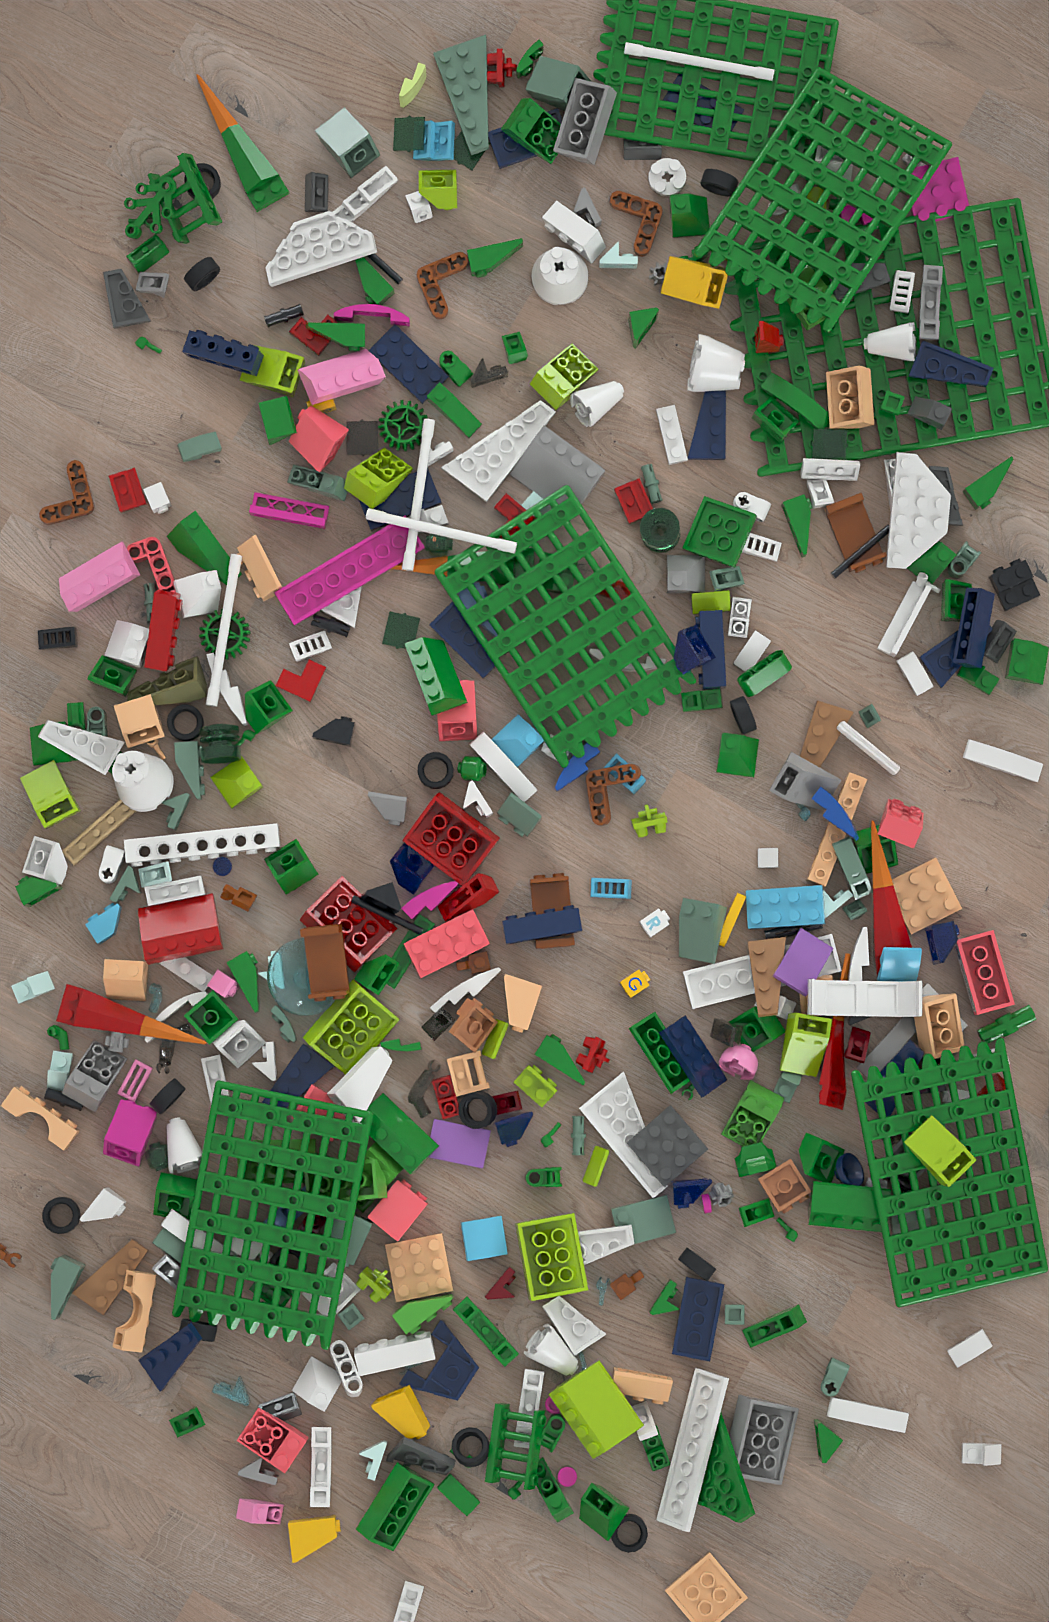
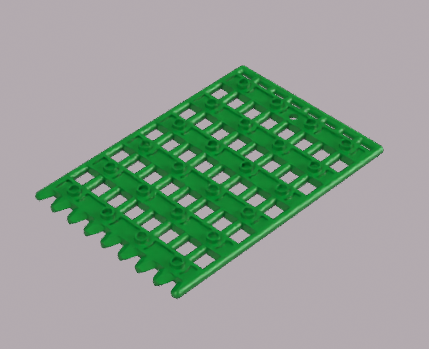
M606 0L607 6L618 11V13L604 16L603 23L615 30L614 32L600 35V41L610 46L611 50L599 51L597 53V60L608 65V68L596 69L593 72L595 79L605 83V85L610 86L617 92L604 133L606 136L755 161L769 140V127L777 128L781 122L771 120L772 109L788 111L792 105L775 102V92L780 91L794 94V102L818 67L819 61L825 62L824 70L831 72L839 26L837 19L730 0H685L696 2L694 13L676 10L677 0H658L657 6L641 4L639 0ZM714 6L733 9L731 19L713 16ZM637 11L655 14L654 24L635 21ZM751 12L770 15L768 26L750 23ZM674 17L693 20L691 31L672 28ZM788 19L807 22L805 32L787 29ZM711 24L730 27L728 37L709 34ZM825 25L831 26L829 36H824ZM634 29L652 32L651 42L632 39ZM748 30L767 33L765 44L746 41ZM671 35L689 38L688 49L669 46ZM785 37L803 40L802 50L784 47ZM628 42L687 55L752 67L774 69L773 80L750 79L740 77V74L722 71V73L705 71L703 67L685 64L684 67L666 64V60L650 57L647 60L631 58L629 54H624L625 44ZM708 42L726 45L725 55L706 52ZM822 43L828 44L826 54H821ZM745 48L763 51L762 62L743 59ZM782 55L800 58L799 68L780 65ZM627 65L646 68L644 78L626 75ZM664 71L683 74L681 85L663 82ZM779 73L797 76L796 86L777 83ZM821 76L818 78L826 84L829 83L828 80L824 79ZM701 78L720 81L719 90L701 89ZM624 83L643 86L641 96L622 93ZM738 85L757 87L755 98L737 95ZM661 89L680 92L678 103L659 100ZM698 96L717 99L715 109L698 107ZM806 97L798 110L808 115L812 109V99ZM621 101L639 104L638 115L620 112ZM735 102L754 105L752 116L734 113ZM824 106L821 107L815 116V119L821 123ZM658 107L676 110L675 121L656 118ZM695 114L714 117L712 128L694 125ZM617 120L636 122L634 133L616 130ZM732 120L750 123L749 134L730 131ZM654 127L672 128V139L653 136ZM786 127L784 129L788 130L786 141H779L788 145L796 132ZM692 132L710 135L709 146L690 143ZM803 136L794 148L802 154L809 147V145L805 144L806 138ZM729 139L746 141V152L727 149ZM817 148L810 157L814 161L816 157ZM766 157L762 163L774 165L776 162Z
M817 67L695 249L694 255L701 257L708 250L711 251L709 263L712 267L718 266L724 260L728 261L725 269L727 276H733L739 270H744L741 281L745 286L759 279L758 292L760 295H765L775 288L774 301L776 304H782L787 299L792 298L790 310L793 314L801 312L805 307L809 308L807 314L808 323H815L823 316L825 318L823 330L828 333L832 330L949 152L952 142L823 68ZM821 76L830 82L826 84L820 81L818 78ZM837 85L838 87L846 91L843 94L842 92L836 90L835 86ZM853 94L854 96L860 98L861 102L859 103L856 100L850 98L851 95ZM806 97L816 102L808 115L798 110ZM870 104L878 110L875 112L866 106ZM822 106L832 111L824 124L814 119ZM886 113L893 117V121L884 117L883 114ZM838 115L848 120L840 133L830 128ZM875 120L877 124L871 125L870 121ZM900 122H902L911 128L907 130L899 124ZM854 124L864 129L857 142L847 138ZM786 127L796 132L788 145L778 140ZM918 131L921 134L927 136L926 139L924 140L923 138L917 136L916 132ZM870 134L880 138L873 151L863 147ZM802 136L812 141L804 154L794 149ZM933 140L943 146L942 149L931 144ZM887 143L897 148L889 161L879 156ZM818 145L828 150L820 163L810 158ZM903 152L913 157L905 170L895 165ZM834 155L844 159L836 173L827 168ZM766 157L776 162L768 175L758 170ZM920 161L929 166L922 179L912 175ZM850 164L860 169L853 182L842 177ZM782 166L792 171L784 184L774 180ZM867 173L877 178L869 191L859 186ZM798 176L808 181L800 194L790 189ZM883 182L893 187L885 201L875 195ZM814 185L824 190L816 203L806 198ZM745 188L755 192L747 206L738 201ZM899 192L909 197L901 210L891 205ZM830 194L840 199L833 212L823 208ZM761 197L771 201L763 215L753 210ZM846 204L856 208L849 222L839 217ZM778 206L788 211L780 224L770 220ZM863 213L873 218L865 231L855 226ZM794 215L804 220L796 234L786 229ZM725 218L735 223L727 236L717 231ZM879 222L889 227L881 241L872 236ZM810 225L820 230L812 243L802 238ZM741 227L751 232L743 246L733 241ZM827 234L837 239L829 252L819 248ZM757 237L767 241L759 255L749 250ZM842 244L853 249L845 262L835 257ZM774 246L784 251L776 264L766 260ZM859 253L869 258L861 272L851 266ZM790 255L800 260L792 274L782 269ZM806 265L816 270L808 283L798 278ZM823 274L832 279L824 293L814 288ZM839 284L849 289L841 302L831 297Z
M564 485L487 535V537L496 539L502 536L504 540L517 542L515 554L486 546L488 551L478 557L476 552L484 546L473 544L434 571L436 577L562 768H566L569 764L566 751H569L577 758L584 756L583 740L592 747L600 746L599 730L609 737H614L617 734L614 720L617 719L624 726H631L633 723L631 709H634L641 716H646L649 713L646 699L649 698L656 705H663L665 703L663 688H666L673 695L680 694V677L690 685L696 683L695 676L569 485ZM566 494L568 499L558 504L556 500ZM550 505L552 509L542 515L540 510ZM534 515L536 520L526 525L524 521ZM579 515L589 531L581 536L578 535L570 523L572 519ZM518 525L520 530L510 536L508 531ZM562 526L565 527L573 540L564 547L554 533L555 530ZM546 536H548L557 552L549 557L546 556L538 544ZM529 547L533 548L541 561L532 568L522 554ZM599 547H601L610 563L602 568L599 567L591 554ZM470 557L472 561L462 567L460 562ZM516 557L525 571L517 578L514 577L506 565V562ZM582 558L586 559L594 571L593 574L585 579L575 565ZM453 567L456 572L446 577L444 572ZM498 567L509 582L500 589L489 574ZM569 568L578 584L570 589L567 588L559 573ZM481 578H484L493 592L484 599L474 586V583ZM550 579L554 580L562 592L561 595L553 600L543 586ZM622 579L631 595L623 600L620 599L612 584ZM466 588L476 601V604L469 609L465 607L457 595ZM537 589L546 603L538 610L535 609L527 597V594ZM603 590L607 591L615 603L614 606L606 611L596 597ZM519 599L530 614L521 621L510 606ZM590 600L599 616L591 621L588 620L580 605ZM502 610H505L514 624L505 631L495 618V615ZM572 610L583 624L582 627L574 632L564 618ZM643 611L652 625L651 628L642 632L633 616ZM487 620L498 635L490 641L486 639L478 627ZM558 621L567 635L559 642L556 641L548 629V626ZM624 622L628 623L636 635L634 639L627 643L617 629ZM540 631L551 646L542 653L531 638ZM611 632L620 648L612 653L609 652L601 637ZM523 642H526L535 656L526 663L516 650V647ZM593 642L604 656L603 659L595 664L585 650ZM664 643L673 657L666 664H663L654 648ZM508 652L519 667L511 673H508L499 659ZM576 653H579L588 669L580 674L577 673L569 661V658ZM645 654L649 655L657 667L649 675H647L638 661ZM561 663L572 678L563 685L552 670ZM632 664L641 680L633 685L630 684L622 669ZM544 674H547L556 688L548 695L545 694L537 682V679ZM614 674L625 688L623 692L616 696L606 682ZM529 684L540 699L531 706L520 691ZM600 685L609 701L601 706L598 705L590 693V690ZM582 695L593 710L584 717L573 702ZM565 706L569 708L577 720L569 727L566 726L558 714V711ZM550 716L561 731L552 738L541 723Z
M998 1038L996 1040L995 1052L993 1053L986 1042H979L977 1056L975 1057L970 1048L963 1045L960 1047L959 1060L957 1061L950 1050H943L940 1065H937L933 1055L925 1054L922 1069H919L913 1058H907L905 1060L904 1073L900 1072L895 1062H889L886 1066L885 1077H882L876 1066H870L867 1081H864L858 1070H853L851 1072L896 1306L900 1308L1046 1273L1048 1271L1047 1258L1004 1039ZM1003 1072L1006 1089L995 1092L992 1074ZM985 1076L988 1093L977 1096L974 1078ZM966 1080L970 1097L959 1100L956 1082ZM948 1084L952 1102L941 1104L938 1086ZM930 1088L933 1106L923 1108L919 1090ZM912 1092L915 1110L904 1112L901 1094ZM894 1096L897 1114L886 1116L883 1098ZM875 1100L878 1118L868 1120L864 1102ZM1010 1109L1013 1127L1003 1129L1000 1111ZM992 1113L995 1131L984 1133L981 1116ZM931 1115L944 1127L945 1124L956 1122L959 1141L974 1157L981 1156L984 1174L974 1176L971 1165L965 1171L966 1178L958 1179L950 1187L937 1184V1179L927 1169L930 1186L919 1188L916 1171L926 1167L904 1143L909 1137L908 1132L916 1131ZM974 1118L977 1136L967 1138L963 1120ZM901 1134L904 1152L893 1154L890 1137ZM883 1138L886 1156L875 1159L872 1141ZM1017 1147L1020 1165L1010 1167L1007 1150ZM999 1152L1002 1169L992 1172L989 1154ZM908 1173L912 1190L901 1193L898 1175ZM890 1177L893 1195L883 1197L879 1179ZM1025 1186L1028 1203L1017 1205L1015 1187ZM1007 1190L1010 1207L999 1210L996 1192ZM989 1194L992 1211L981 1214L978 1196ZM970 1198L974 1216L963 1218L960 1200ZM952 1202L955 1220L945 1222L942 1204ZM934 1207L937 1220L936 1225L926 1226L923 1209ZM916 1211L919 1229L908 1231L905 1213ZM897 1215L901 1233L890 1235L887 1217ZM1032 1223L1035 1241L1025 1243L1022 1225ZM1014 1228L1017 1245L1007 1247L1003 1230ZM996 1232L999 1249L989 1252L985 1234ZM978 1236L981 1254L970 1256L967 1238ZM960 1240L963 1258L952 1260L949 1243ZM941 1245L945 1262L934 1265L931 1247ZM923 1249L926 1267L916 1269L912 1251ZM905 1253L908 1271L897 1273L894 1256ZM1039 1261L1040 1266L1029 1268V1263ZM967 1264H971L972 1266L971 1270L969 1271L966 1270ZM1021 1266V1271L1011 1272V1268ZM1003 1270L1004 1275L993 1277V1272ZM985 1274L986 1279L975 1281V1276ZM967 1278V1284L957 1286L956 1281ZM949 1283L950 1288L939 1290L938 1285ZM931 1287V1292L920 1293V1289ZM913 1293V1297L902 1299V1294Z
M220 1080L216 1081L173 1305V1317H180L186 1306L189 1309V1318L192 1322L198 1321L203 1312L207 1311L208 1323L212 1326L219 1323L222 1315H226L227 1327L230 1330L236 1329L241 1319H244L245 1329L248 1334L255 1333L259 1324L263 1323L264 1334L267 1338L274 1337L278 1328L282 1327L283 1339L286 1342H291L297 1332L301 1331L304 1346H310L316 1335H319L321 1348L324 1350L330 1348L373 1120L372 1112ZM222 1089L233 1091L232 1096L221 1094ZM240 1093L252 1095L251 1100L240 1098ZM259 1097L269 1098L270 1104L258 1102ZM278 1100L288 1102L289 1107L277 1106ZM297 1104L308 1106L307 1112L296 1110ZM316 1108L327 1110L326 1116L315 1114ZM334 1113L346 1114L345 1120L334 1118ZM217 1114L228 1116L225 1135L214 1132ZM288 1115L293 1116L294 1120L292 1123L287 1121ZM353 1116L365 1118L364 1124L354 1122ZM236 1118L247 1120L244 1139L233 1136ZM254 1122L266 1124L263 1142L251 1140ZM273 1126L285 1128L281 1146L270 1144ZM292 1130L303 1132L300 1150L289 1148ZM311 1134L322 1136L319 1154L308 1152ZM330 1138L341 1140L338 1158L326 1156ZM349 1142L360 1144L357 1162L345 1160ZM210 1153L221 1155L218 1173L207 1171ZM228 1157L240 1159L237 1177L225 1174ZM247 1160L258 1162L255 1181L244 1178ZM266 1164L277 1166L274 1185L263 1182ZM285 1168L296 1170L293 1189L282 1186ZM304 1172L315 1174L312 1193L300 1190ZM323 1176L334 1178L331 1197L319 1194ZM341 1180L353 1182L350 1200L338 1198ZM203 1191L214 1193L211 1211L199 1209ZM221 1195L233 1197L229 1215L218 1213ZM240 1199L251 1201L248 1219L237 1217ZM259 1203L270 1205L267 1223L256 1221ZM278 1207L289 1209L286 1227L274 1225ZM296 1211L308 1213L305 1231L293 1229ZM315 1215L327 1217L323 1235L312 1233ZM334 1219L345 1221L342 1239L331 1237ZM196 1229L207 1231L204 1249L192 1247ZM214 1233L225 1235L222 1253L211 1251ZM233 1237L244 1239L241 1257L230 1255ZM252 1241L263 1243L260 1261L248 1259ZM270 1245L282 1247L279 1265L267 1263ZM289 1249L301 1251L297 1269L286 1267ZM308 1253L319 1255L316 1273L305 1271ZM327 1257L338 1259L335 1277L324 1275ZM188 1267L199 1269L196 1287L185 1285ZM207 1271L218 1274L215 1291L204 1289ZM226 1276L237 1278L234 1295L223 1293ZM244 1279L256 1282L253 1299L241 1297ZM263 1283L274 1286L271 1303L260 1301ZM282 1288L293 1290L290 1308L279 1305ZM301 1292L312 1294L309 1312L298 1310ZM320 1296L331 1298L328 1316L317 1314Z

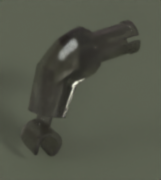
M188 1023L176 1027L180 1031L192 1034ZM161 1038L159 1063L156 1065V1070L159 1074L162 1068H165L164 1072L166 1074L170 1072L168 1066L172 1062L176 1040Z
M434 1060L429 1061V1070L422 1072L410 1089L407 1097L408 1102L415 1106L420 1118H424L431 1113L424 1100V1095L435 1077L433 1073L441 1068L440 1064H438L436 1069H432L431 1065L434 1063Z

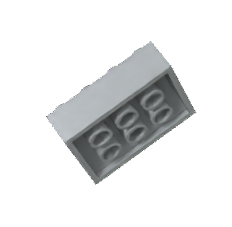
M543 426L510 475L531 491L537 493L542 499L564 485H569L580 503L583 504L604 476L605 469L549 428ZM565 494L556 501L560 504L567 500L568 497Z
M744 1395L738 1396L729 1437L744 1479L782 1485L799 1408Z

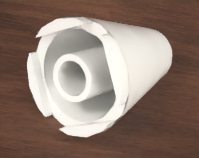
M907 323L870 333L867 338H864V349H868V353L915 361L916 337L913 334L915 324Z
M615 381L574 392L570 395L571 407H576L577 412L575 415L585 427H591L623 398L624 389L620 383Z
M180 1117L169 1120L170 1123L166 1125L169 1172L173 1174V1170H177V1173H183L199 1168L198 1164L201 1161L202 1150L186 1121L181 1120Z
M549 1324L543 1325L545 1329L542 1332L540 1330L535 1332L526 1345L528 1351H524V1354L565 1376L574 1374L578 1369V1360L554 1328Z

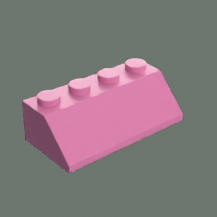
M367 349L298 369L312 405L379 385L386 377L379 359Z
M124 542L118 543L59 578L60 595L69 612L82 610L140 576Z

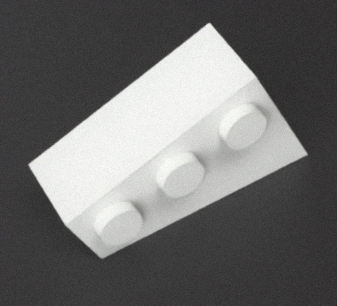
M557 200L543 215L544 227L549 232H554L563 242L570 245L591 264L606 248L599 231Z

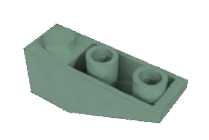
M293 464L287 481L289 484L341 501H345L348 493L344 489L346 480L342 477Z
M198 741L174 742L175 762L196 799L202 800V795H205V784H201V776H204V765H200V757H203V746H199Z
M850 836L833 843L832 846L848 888L855 900L873 893Z

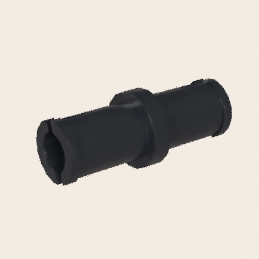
M298 304L287 309L281 308L276 313L264 316V319L269 328L282 322L288 323V320L303 316L304 313L301 305Z
M314 614L313 619L315 620H312V626L347 638L349 633L347 631H350V625L337 622L334 618L328 619Z
M47 1088L44 1096L45 1100L59 1103L61 1107L68 1106L79 1111L82 1110V1104L62 1094V1092Z

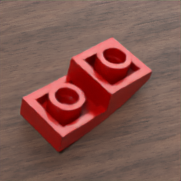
M447 1075L433 1079L432 1084L442 1119L459 1115V1104L451 1076Z

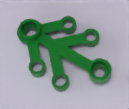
M171 177L162 178L158 184L146 185L138 183L135 189L138 194L146 195L148 192H157L154 198L133 199L129 197L125 199L124 206L127 209L133 210L136 207L146 206L135 222L126 226L125 233L127 237L138 239L142 234L141 226L151 213L153 222L150 225V231L155 234L162 232L160 202L163 198L165 208L162 209V216L166 219L174 217L172 195L177 190V184ZM168 183L169 187L165 190V185ZM141 186H144L143 192H140ZM132 200V206L129 207L128 204ZM167 210H170L169 216H166ZM155 225H158L157 231L154 230ZM133 227V228H134V231H133V233L131 234V233H130V229Z

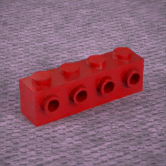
M164 590L154 592L145 668L168 671L174 665L175 655L172 654L178 639L175 637V632L180 625V618L177 617L183 600L180 599V593Z

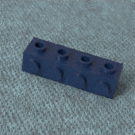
M189 330L182 350L187 357L257 376L264 356L259 347L251 344L244 346L241 342L233 339L226 341L224 337L215 334L213 337L208 336L206 332L196 330V332Z
M966 588L953 663L966 668H982L995 597L994 593L982 588Z
M722 610L699 611L698 616L695 617V628H699V635H696V646L700 647V654H697V665L701 666V673H698V683L702 685V690L725 689L726 669Z
M574 905L564 906L562 911L556 912L555 908L544 910V914L536 915V912L525 913V917L517 918V915L507 916L506 920L502 921L506 945L582 932L579 908H574Z

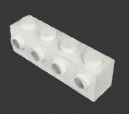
M422 1330L410 1336L399 1335L392 1340L381 1339L370 1345L368 1343L360 1344L354 1348V1357L359 1376L435 1360V1350L430 1331Z

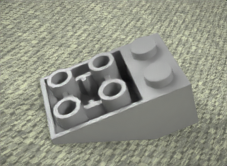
M791 752L769 791L787 801L824 810V808L812 800V797L820 786L833 795L841 779Z
M93 1040L65 1082L62 1094L96 1112L123 1068L127 1058L115 1051H109L108 1047Z

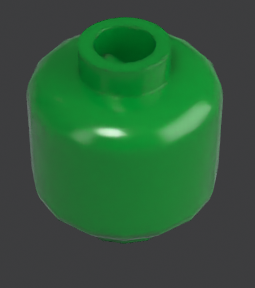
M465 756L462 762L458 763L457 770L465 781H480L486 776L487 764L481 757Z

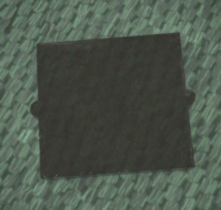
M361 419L360 421L346 422L347 429H349L347 433V455H361L363 457L379 451L378 421H364Z

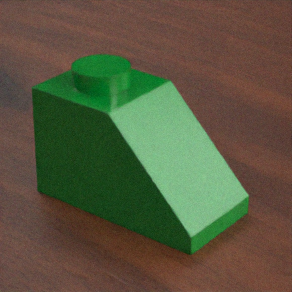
M386 954L365 962L354 979L379 995L400 963Z

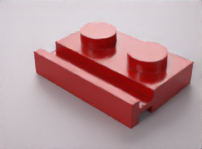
M135 467L109 475L120 513L147 505Z
M640 478L614 488L629 524L655 513Z

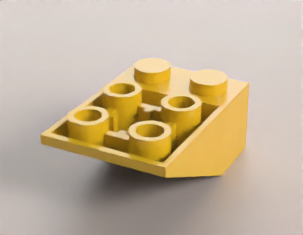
M669 256L660 293L719 309L728 276L725 268L722 266L712 267L707 263Z

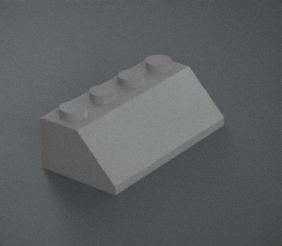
M575 78L553 151L576 161L595 165L617 92L608 85Z

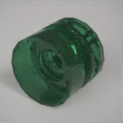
M654 508L642 517L640 533L644 545L656 553H666L675 548L680 540L681 533L679 520L672 511L665 508ZM658 529L664 531L663 536L659 535Z
M213 724L200 728L199 734L204 736L200 738V743L209 744V746L201 748V762L205 764H225L240 761V746L231 744L240 740V736L235 735L239 733V726Z

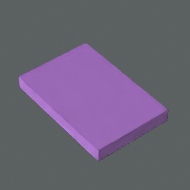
M800 928L773 977L806 997L808 995V979H817L834 948Z
M434 1119L430 1137L439 1147L429 1158L483 1169L491 1130L482 1128L472 1129L466 1125Z

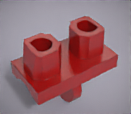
M502 48L497 49L496 53L487 54L488 66H497V71H487L488 83L498 84L499 88L505 87V72L506 77L511 78L512 72L517 69V65L512 64V58H506L505 64V54Z
M586 1036L583 1046L589 1048L590 1051L587 1056L579 1053L576 1063L582 1066V1069L593 1073L596 1066L601 1068L603 1061L609 1063L610 1059L606 1058L608 1050L604 1049L606 1041L598 1037Z

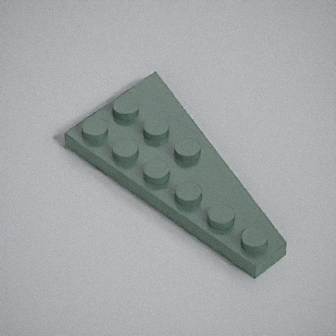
M483 35L433 53L471 155L489 149L487 37Z

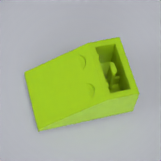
M571 343L536 373L530 385L557 410L570 399L571 394L578 391L599 369Z
M257 346L264 355L257 376L242 372L239 381L294 398L300 380L298 369L304 368V357L286 351Z
M384 447L347 472L344 489L373 509L390 496L413 468Z
M54 760L20 778L44 828L48 829L81 811Z
M788 1013L779 1071L817 1077L829 1041L832 1019L801 1013Z
M932 1115L904 1141L907 1147L943 1186L950 1187L976 1161L967 1148Z

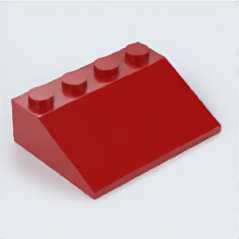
M439 792L433 797L402 841L463 886L500 840V837Z
M341 876L304 912L300 921L306 927L342 924L346 964L355 973L398 928L389 920L352 903L351 900L354 895L360 897L362 894Z
M213 893L138 908L144 959L148 965L224 949Z

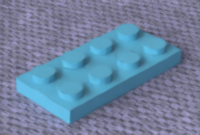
M822 885L746 890L748 929L825 924Z

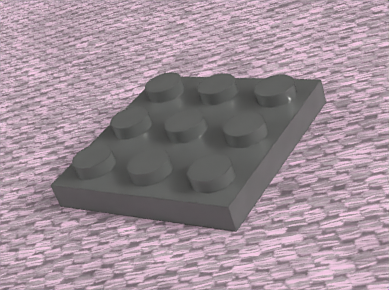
M671 1105L627 1142L629 1147L664 1187L708 1150L706 1145Z

